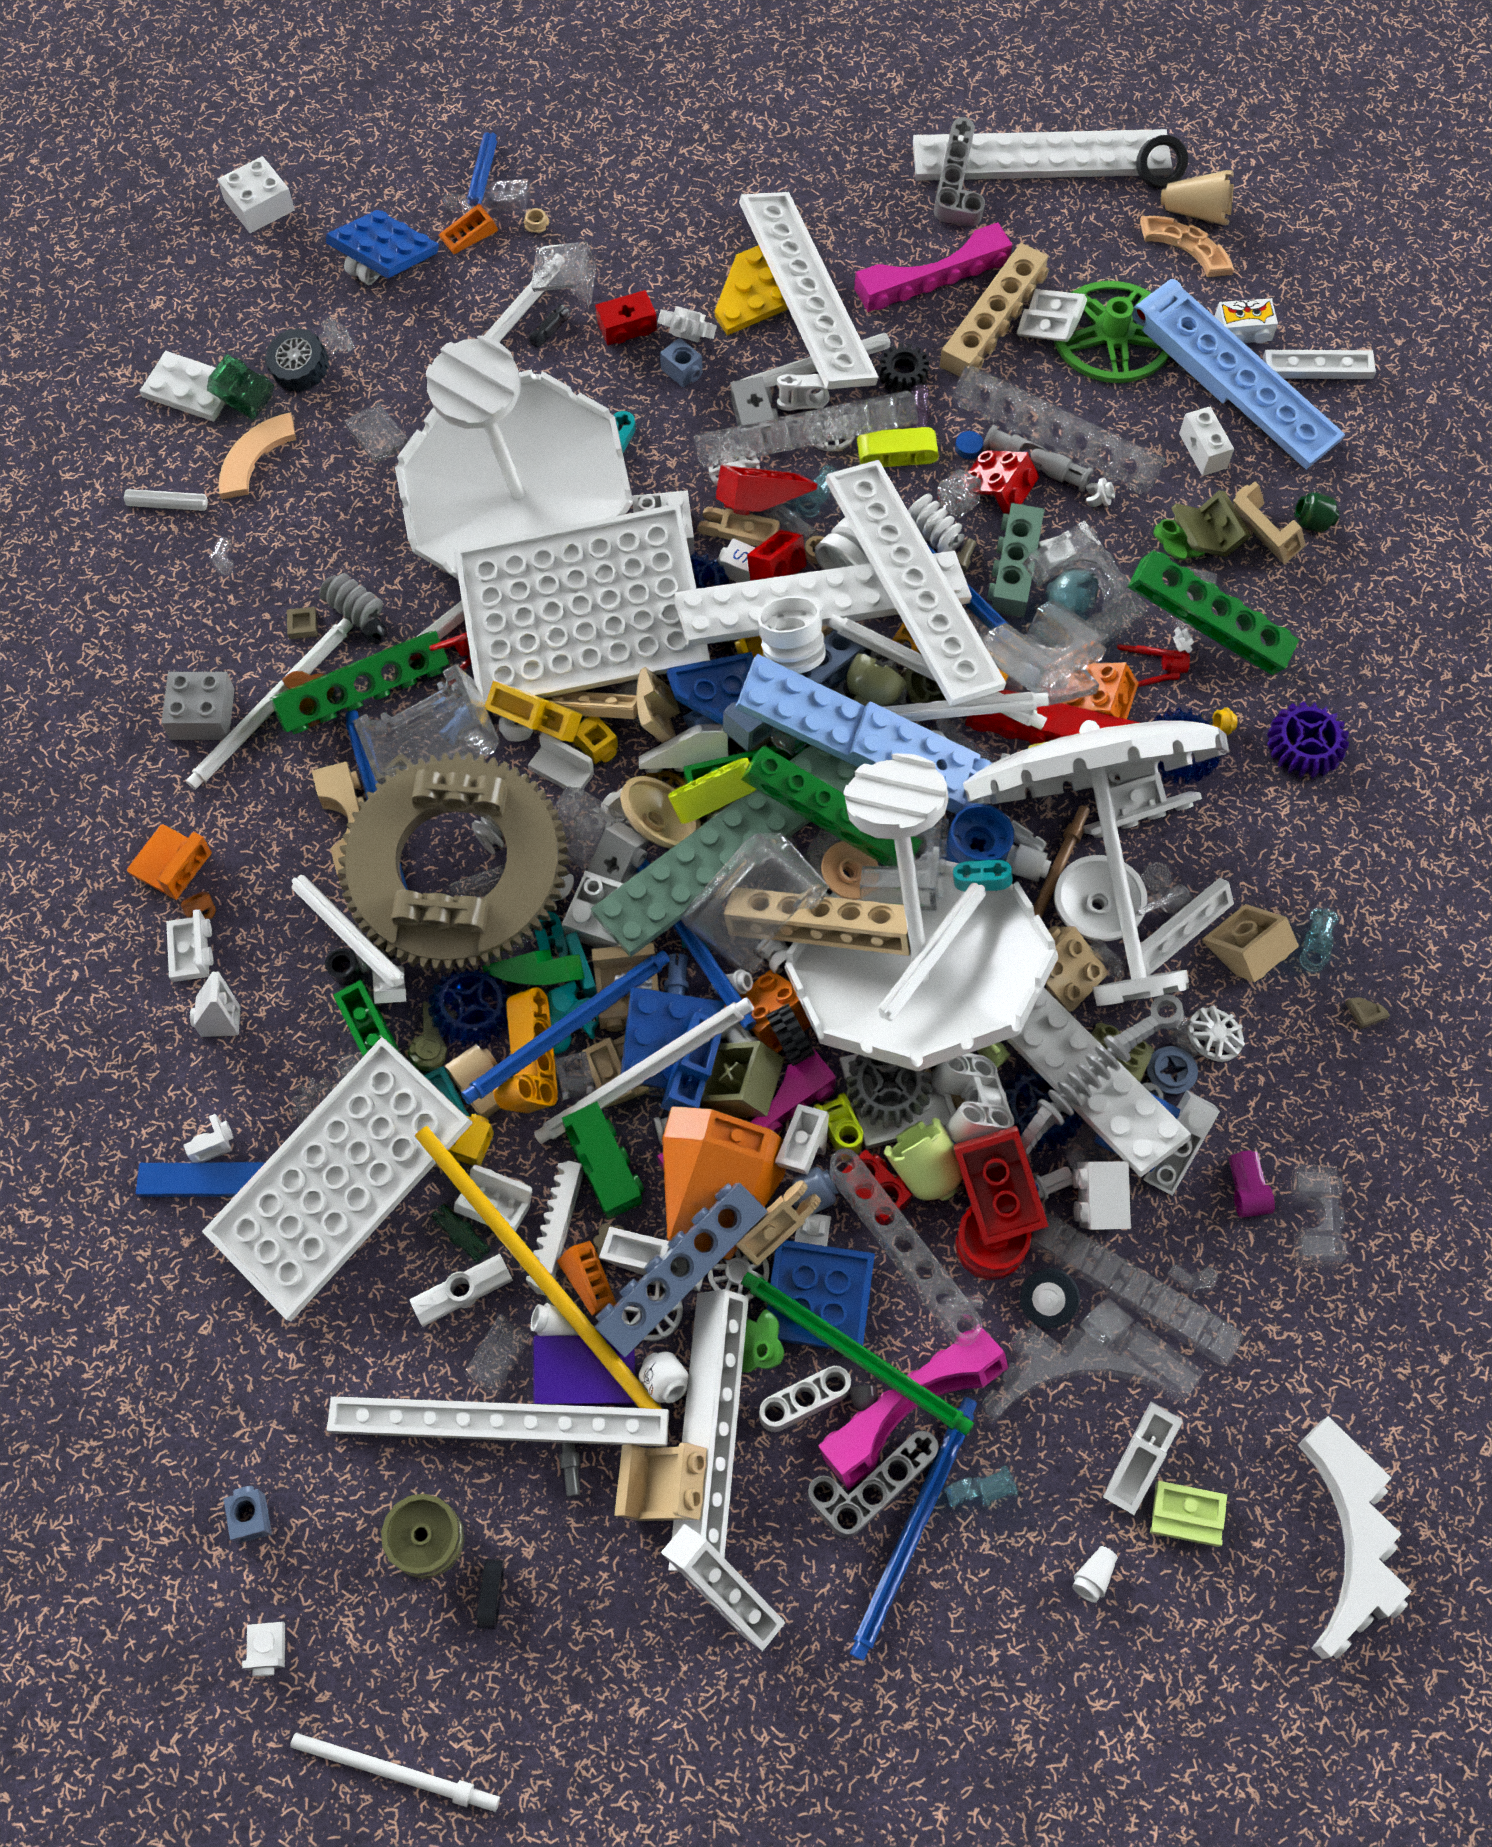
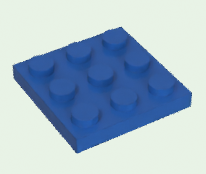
M375 210L326 234V244L386 278H390L436 255L439 244L429 239L427 235L418 233L408 227L407 224L388 216L386 212Z
M633 987L630 990L621 1074L685 1034L695 1011L712 1017L724 1009L725 1003L723 1001ZM674 1063L653 1077L648 1078L639 1086L666 1089Z
M785 1240L775 1250L770 1284L863 1346L875 1253ZM767 1304V1310L772 1312L779 1321L778 1340L780 1342L835 1350Z

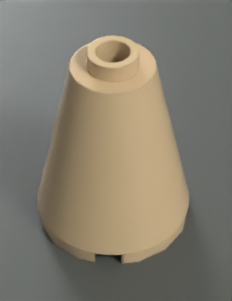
M1225 170L1168 183L1167 189H1162L1161 205H1165L1166 211L1220 225H1228L1230 221L1225 219V214L1231 215L1234 184H1230L1229 177H1234L1233 170Z

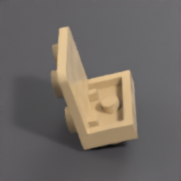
M1053 926L1048 931L1055 940L1058 960L1045 985L1067 1011H1074L1093 991L1092 987L1098 986L1107 976V969L1075 926Z

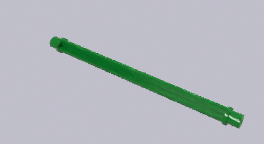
M750 1272L745 1274L741 1285L749 1289L750 1294L758 1297L948 1425L950 1429H956L965 1436L971 1431L974 1422L963 1416L964 1412L957 1410L766 1282L764 1278H758Z

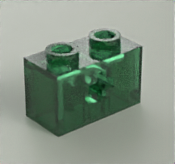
M228 354L224 356L211 373L207 384L208 392L253 421L272 398L274 384L266 376L255 373L242 360L233 358Z

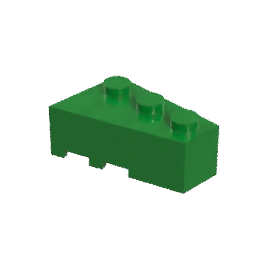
M593 1102L562 1117L566 1137L578 1162L582 1164L584 1174L607 1220L642 1204L641 1193L645 1191L643 1184L637 1174L632 1176L627 1166L631 1164L628 1154L623 1146L618 1147L614 1138L617 1136L610 1119H605L598 1102Z

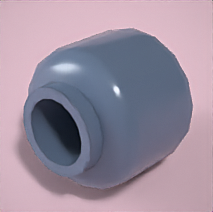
M813 1167L809 1170L808 1175L800 1174L792 1179V1186L799 1180L804 1181L808 1185L803 1196L793 1204L796 1210L800 1203L812 1194H816L821 1199L819 1207L810 1215L816 1214L836 1202L835 1194L839 1193V1189L828 1169L823 1171L819 1167Z

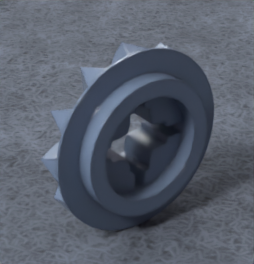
M1166 1046L1156 1050L1151 1055L1152 1057L1147 1066V1077L1150 1078L1152 1084L1157 1085L1163 1091L1164 1095L1176 1094L1178 1096L1193 1087L1198 1077V1067L1194 1058L1187 1051L1175 1046ZM1168 1062L1172 1065L1173 1069L1182 1070L1175 1076V1082L1170 1074L1162 1073L1166 1071Z

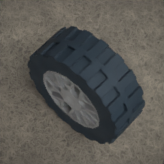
M297 328L294 330L289 329L284 333L281 332L278 334V337L271 341L270 346L266 350L265 361L267 362L268 370L275 381L282 388H287L289 391L301 392L305 389H311L312 386L318 385L321 382L320 380L326 376V371L329 369V356L318 336L315 333L312 334L307 329Z

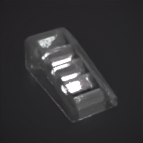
M511 180L486 184L485 192H489V196L482 199L481 206L483 208L526 213L530 196L529 180Z

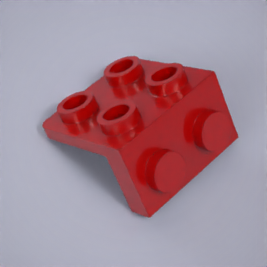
M986 450L978 456L958 488L961 493L994 495L1003 514H1009L1011 503L1022 504L1039 479V475L1028 452Z

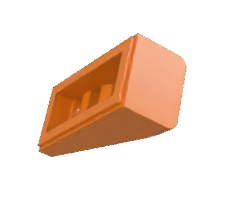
M479 203L438 234V236L454 255L498 231V228ZM471 226L474 227L472 231L468 229ZM464 231L466 235L462 237L459 232ZM455 236L458 241L454 244L450 237Z
M591 1241L570 1247L557 1260L560 1268L591 1315L598 1314L609 1303L613 1307L617 1304ZM597 1294L600 1297V1299L598 1300L595 1297V1295Z

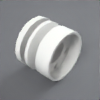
M787 596L767 603L758 612L757 622L762 639L763 657L798 674L814 669L825 659L826 648L824 635L821 631V613L816 602L801 596Z

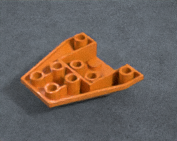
M672 1106L662 1137L667 1241H670L680 1231L686 1234L694 1225L691 1219L703 1207L709 1210L718 1201L714 1196L727 1183L731 1186L735 1183H741L765 1207L785 1175L786 1169L778 1167L775 1163L784 1140L771 1129L712 1109ZM726 1208L718 1214V1223L723 1228L730 1227L734 1222V1215L732 1211ZM702 1232L695 1237L694 1246L698 1251L704 1252L710 1247L711 1239L708 1234ZM735 1245L722 1259L731 1260L738 1247Z

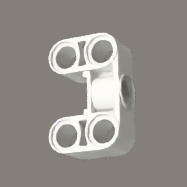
M968 1053L940 1063L932 1071L931 1083L937 1090L947 1094L961 1095V1098L965 1099V1102L960 1105L945 1126L950 1138L956 1143L1010 1128L1014 1125V1117L1010 1112L1006 1093L1002 1088L997 1073V1067L989 1058Z

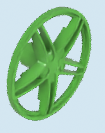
M1120 281L1094 282L1071 292L1085 294L1087 302L1083 314L1093 324L1092 326L1075 331V334L1071 336L1068 342L1054 340L1057 351L1073 369L1095 380L1110 383H1126L1150 376L1159 370L1169 359L1170 355L1163 350L1150 364L1132 371L1128 369V343L1162 349L1142 331L1144 326L1134 323L1132 318L1133 301L1139 295L1141 296L1139 302H1141L1151 292L1137 285ZM1101 289H1119L1132 292L1126 298L1114 297L1110 299L1106 307L1095 298L1091 299L1086 295L1089 292ZM1106 343L1113 372L1094 368L1082 362L1072 352ZM1116 348H1120L1122 372H1118L1114 350Z

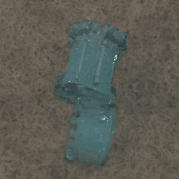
M832 465L822 466L820 474L812 480L818 484L816 490L796 497L795 511L799 517L812 519L819 514L820 506L828 499L829 492L831 491L826 483V474L836 472L837 470L836 468L833 469ZM810 501L815 504V507L813 509H805L801 506V503Z
M1316 908L1310 914L1312 919L1311 928L1306 933L1303 949L1299 955L1300 966L1309 973L1322 971L1330 959L1334 941L1332 931L1334 925L1338 923L1339 915H1336L1333 910L1328 911V908L1325 911L1323 908H1320V910ZM1310 951L1317 952L1321 956L1322 962L1318 964L1310 962L1306 957V953Z
M1006 1465L1000 1467L999 1472L983 1479L979 1476L973 1479L968 1477L943 1489L951 1507L958 1506L959 1501L963 1504L964 1499L967 1502L969 1501L968 1499L972 1500L979 1496L985 1508H988L994 1500L1009 1494L1012 1497L1018 1495L1016 1483L1011 1481L1013 1476Z

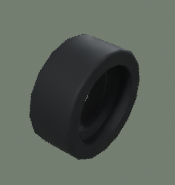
M1159 135L1148 140L1140 148L1136 158V168L1139 177L1152 187H1167L1168 183L1179 181L1185 174L1188 166V152L1185 145L1179 138L1172 135ZM1159 145L1171 147L1177 156L1175 170L1166 177L1154 176L1147 166L1149 153Z

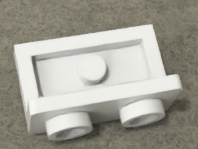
M199 909L193 910V918L166 921L170 980L177 982L209 977V966L213 965V953L211 947H208L207 937L212 936L210 920L205 919Z
M473 1165L470 1170V1178L516 1232L530 1208L532 1188L520 1181L495 1173L491 1169ZM461 1193L455 1202L454 1212L486 1224Z

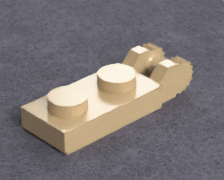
M706 507L702 515L705 519L713 522L701 521L697 529L704 535L718 536L728 540L736 539L745 544L758 547L779 531L780 522L753 514L733 513V510L727 508L724 510Z
M799 1180L786 1190L784 1196H780L766 1209L768 1212L737 1242L736 1246L755 1266H758L805 1223L804 1220L819 1207L821 1199L816 1194H812L800 1203L797 1210L792 1207L808 1188L804 1181Z

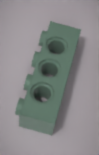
M1011 503L1009 514H1003L1000 530L1006 531L1005 537L999 536L996 553L1001 554L1000 560H994L991 575L992 577H997L996 584L990 583L987 600L992 601L991 607L997 613L1024 617L1045 511L1043 508Z

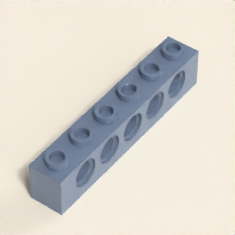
M834 629L824 638L826 648L825 659L814 669L800 673V675L829 689H832L846 678L847 671L857 654L870 656L872 650L837 634L838 631ZM733 702L723 712V731L745 750L750 751L777 730V728L735 709L737 702Z
M727 1183L714 1196L718 1201L709 1210L703 1207L691 1219V1222L694 1224L686 1234L682 1231L678 1232L667 1244L671 1249L662 1258L657 1254L643 1268L647 1273L638 1282L632 1279L620 1291L623 1298L614 1307L610 1303L606 1305L595 1317L599 1322L594 1327L624 1357L657 1326L768 1212L741 1183H735L733 1186ZM727 1208L732 1211L734 1222L730 1227L723 1228L718 1223V1214L721 1210ZM704 1232L710 1237L711 1244L708 1250L699 1252L694 1246V1239L699 1233ZM676 1257H683L687 1262V1270L681 1276H675L670 1270V1264ZM653 1281L661 1282L664 1287L663 1295L657 1300H650L646 1294L647 1286ZM634 1305L640 1311V1318L636 1323L629 1325L624 1323L622 1313L626 1307Z

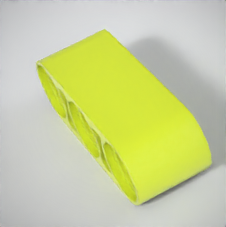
M928 427L867 431L860 434L857 438L860 465L879 460L883 467L932 464L939 458L936 433L932 428Z
M748 758L733 761L672 791L668 798L680 823L692 822L757 790L741 780L750 764Z

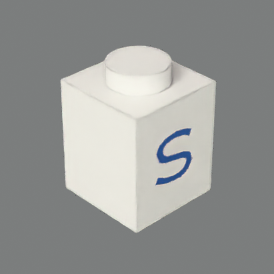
M732 539L727 548L723 547L719 554L720 575L738 583L750 581L747 554L754 550L755 547Z

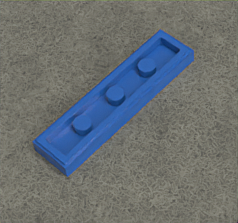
M266 1162L139 1163L135 1194L138 1197H234Z

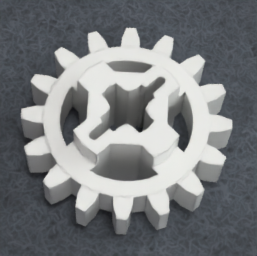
M678 306L675 307L674 312L661 309L658 323L670 327V334L695 342H699L700 336L714 339L717 328L716 325L704 321L706 315Z

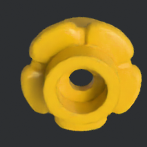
M1228 707L1214 712L1212 726L1218 727L1226 736L1230 735L1237 727V716Z

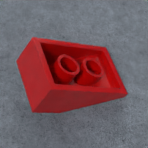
M720 465L715 498L723 502L724 507L733 509V513L750 515V511L761 512L817 489L818 484L798 473Z
M1017 1125L954 1144V1152L984 1246L1049 1227Z

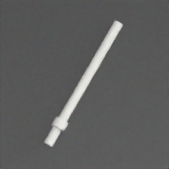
M295 1733L291 1741V1748L452 1798V1803L464 1807L471 1804L496 1812L499 1805V1796L474 1789V1784L459 1780L458 1783H454L299 1733Z

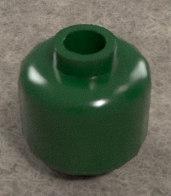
M1310 492L1306 496H1302L1298 500L1294 511V516L1301 527L1321 533L1328 530L1330 526H1334L1340 514L1334 498L1317 492Z

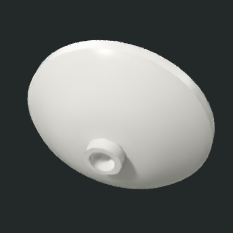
M1091 855L1072 862L1059 876L1054 892L1055 907L1061 920L1066 926H1075L1084 938L1090 940L1113 941L1122 938L1107 856ZM1124 862L1136 924L1138 926L1146 912L1147 891L1138 873ZM1099 903L1102 909L1097 910L1092 904Z

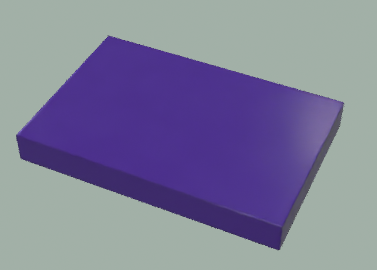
M579 1335L533 1337V1404L567 1406L635 1404ZM601 1335L635 1375V1349L624 1357Z

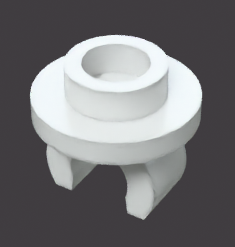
M1101 478L1098 483H1090L1086 486L1089 494H1095L1092 497L1086 498L1090 506L1096 507L1101 503L1104 506L1111 505V499L1115 498L1112 482H1107L1105 478Z

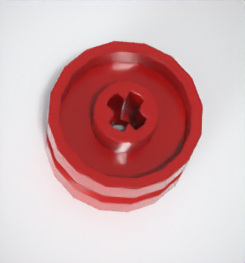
M971 1206L963 1215L955 1238L956 1254L963 1267L975 1277L986 1280L1004 1279L1014 1273L1024 1261L1029 1251L1032 1234L1029 1232L984 1246Z

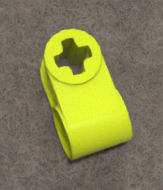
M845 1093L838 1094L837 1099L824 1105L819 1103L814 1105L815 1109L829 1113L827 1135L836 1152L846 1158L858 1155L862 1149L863 1130ZM844 1135H852L857 1140L854 1143L847 1144L842 1142L840 1138Z

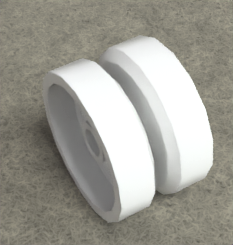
M846 517L832 529L831 534H828L815 547L816 559L823 570L870 563Z

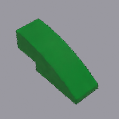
M550 949L534 951L491 963L490 966H482L484 973L520 984L547 985L585 979L579 954L552 959Z

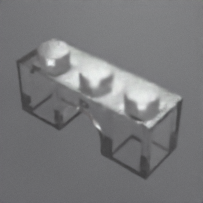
M1297 1164L1290 1172L1291 1202L1295 1205H1305L1313 1209L1317 1214L1319 1224L1317 1228H1301L1293 1236L1295 1268L1335 1270L1343 1263L1347 1256V1245L1341 1237V1228L1344 1227L1345 1214L1344 1210L1339 1208V1197L1342 1195L1343 1190L1342 1179L1337 1177V1166Z

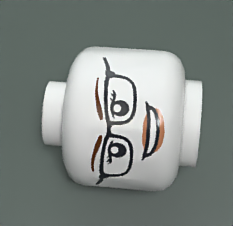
M652 1353L644 1359L639 1372V1381L654 1401L673 1403L686 1393L689 1374L673 1353Z

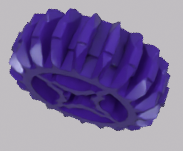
M1304 701L1298 707L1292 703L1288 706L1287 710L1282 709L1270 724L1271 727L1267 732V738H1269L1267 748L1273 749L1271 758L1280 757L1278 767L1285 764L1288 765V774L1295 769L1298 770L1300 778L1306 772H1308L1311 779L1316 777L1318 773L1324 777L1328 774L1329 770H1335L1346 756L1345 753L1349 747V742L1347 741L1349 732L1343 730L1345 721H1336L1337 713L1330 715L1327 713V706L1321 710L1317 708L1316 702L1311 707H1308ZM1286 731L1290 734L1289 738L1294 742V745L1288 740ZM1322 734L1327 738L1329 746L1326 745L1327 741L1323 738Z

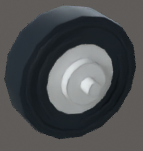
M1054 1268L1039 1269L1029 1275L1022 1284L1019 1295L1021 1309L1027 1319L1035 1325L1047 1329L1059 1328L1070 1322L1077 1313L1080 1303L1079 1290L1072 1277L1062 1270Z

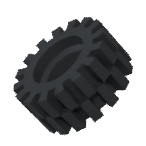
M903 343L898 344V349L894 345L891 346L890 350H885L881 357L879 372L881 384L885 383L884 388L887 390L892 387L891 393L894 394L897 393V390L901 391V395H905L906 391H909L910 395L914 394L915 389L919 392L922 389V385L925 386L928 378L929 359L926 358L927 354L924 351L920 353L921 348L918 346L912 349V344H908L907 348H903ZM899 365H906L913 368L914 371L903 374L897 372L894 368Z
M789 1003L766 1015L792 1066L815 1055Z

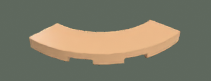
M1141 216L1140 225L1145 242H1163L1185 250L1200 263L1207 277L1233 275L1234 267L1228 254L1220 244L1217 246L1208 238V233L1192 224L1186 226L1174 222V218Z
M291 412L278 415L256 425L234 444L224 460L219 476V494L221 499L248 495L250 477L255 468L254 464L263 453L267 454L284 443L296 440Z

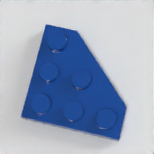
M752 652L669 668L667 677L675 700L723 726V712L731 703H736L739 699L754 659ZM777 729L775 732H773V733H772L771 735H769V736L776 735V734L778 733L779 729Z

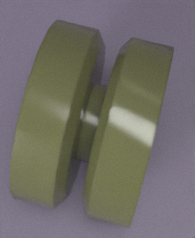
M424 1493L408 1496L396 1503L386 1515L381 1530L382 1548L389 1561L408 1576L420 1579L438 1577L450 1570L461 1556L465 1542L463 1524L457 1513L439 1497ZM426 1529L428 1532L427 1538L419 1542L417 1537L422 1536Z

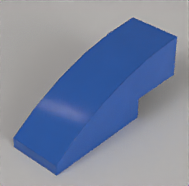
M695 1011L686 1033L710 1017ZM722 1033L714 1036L710 1041L674 1063L660 1108L670 1111L672 1106L699 1108L705 1083L711 1076Z

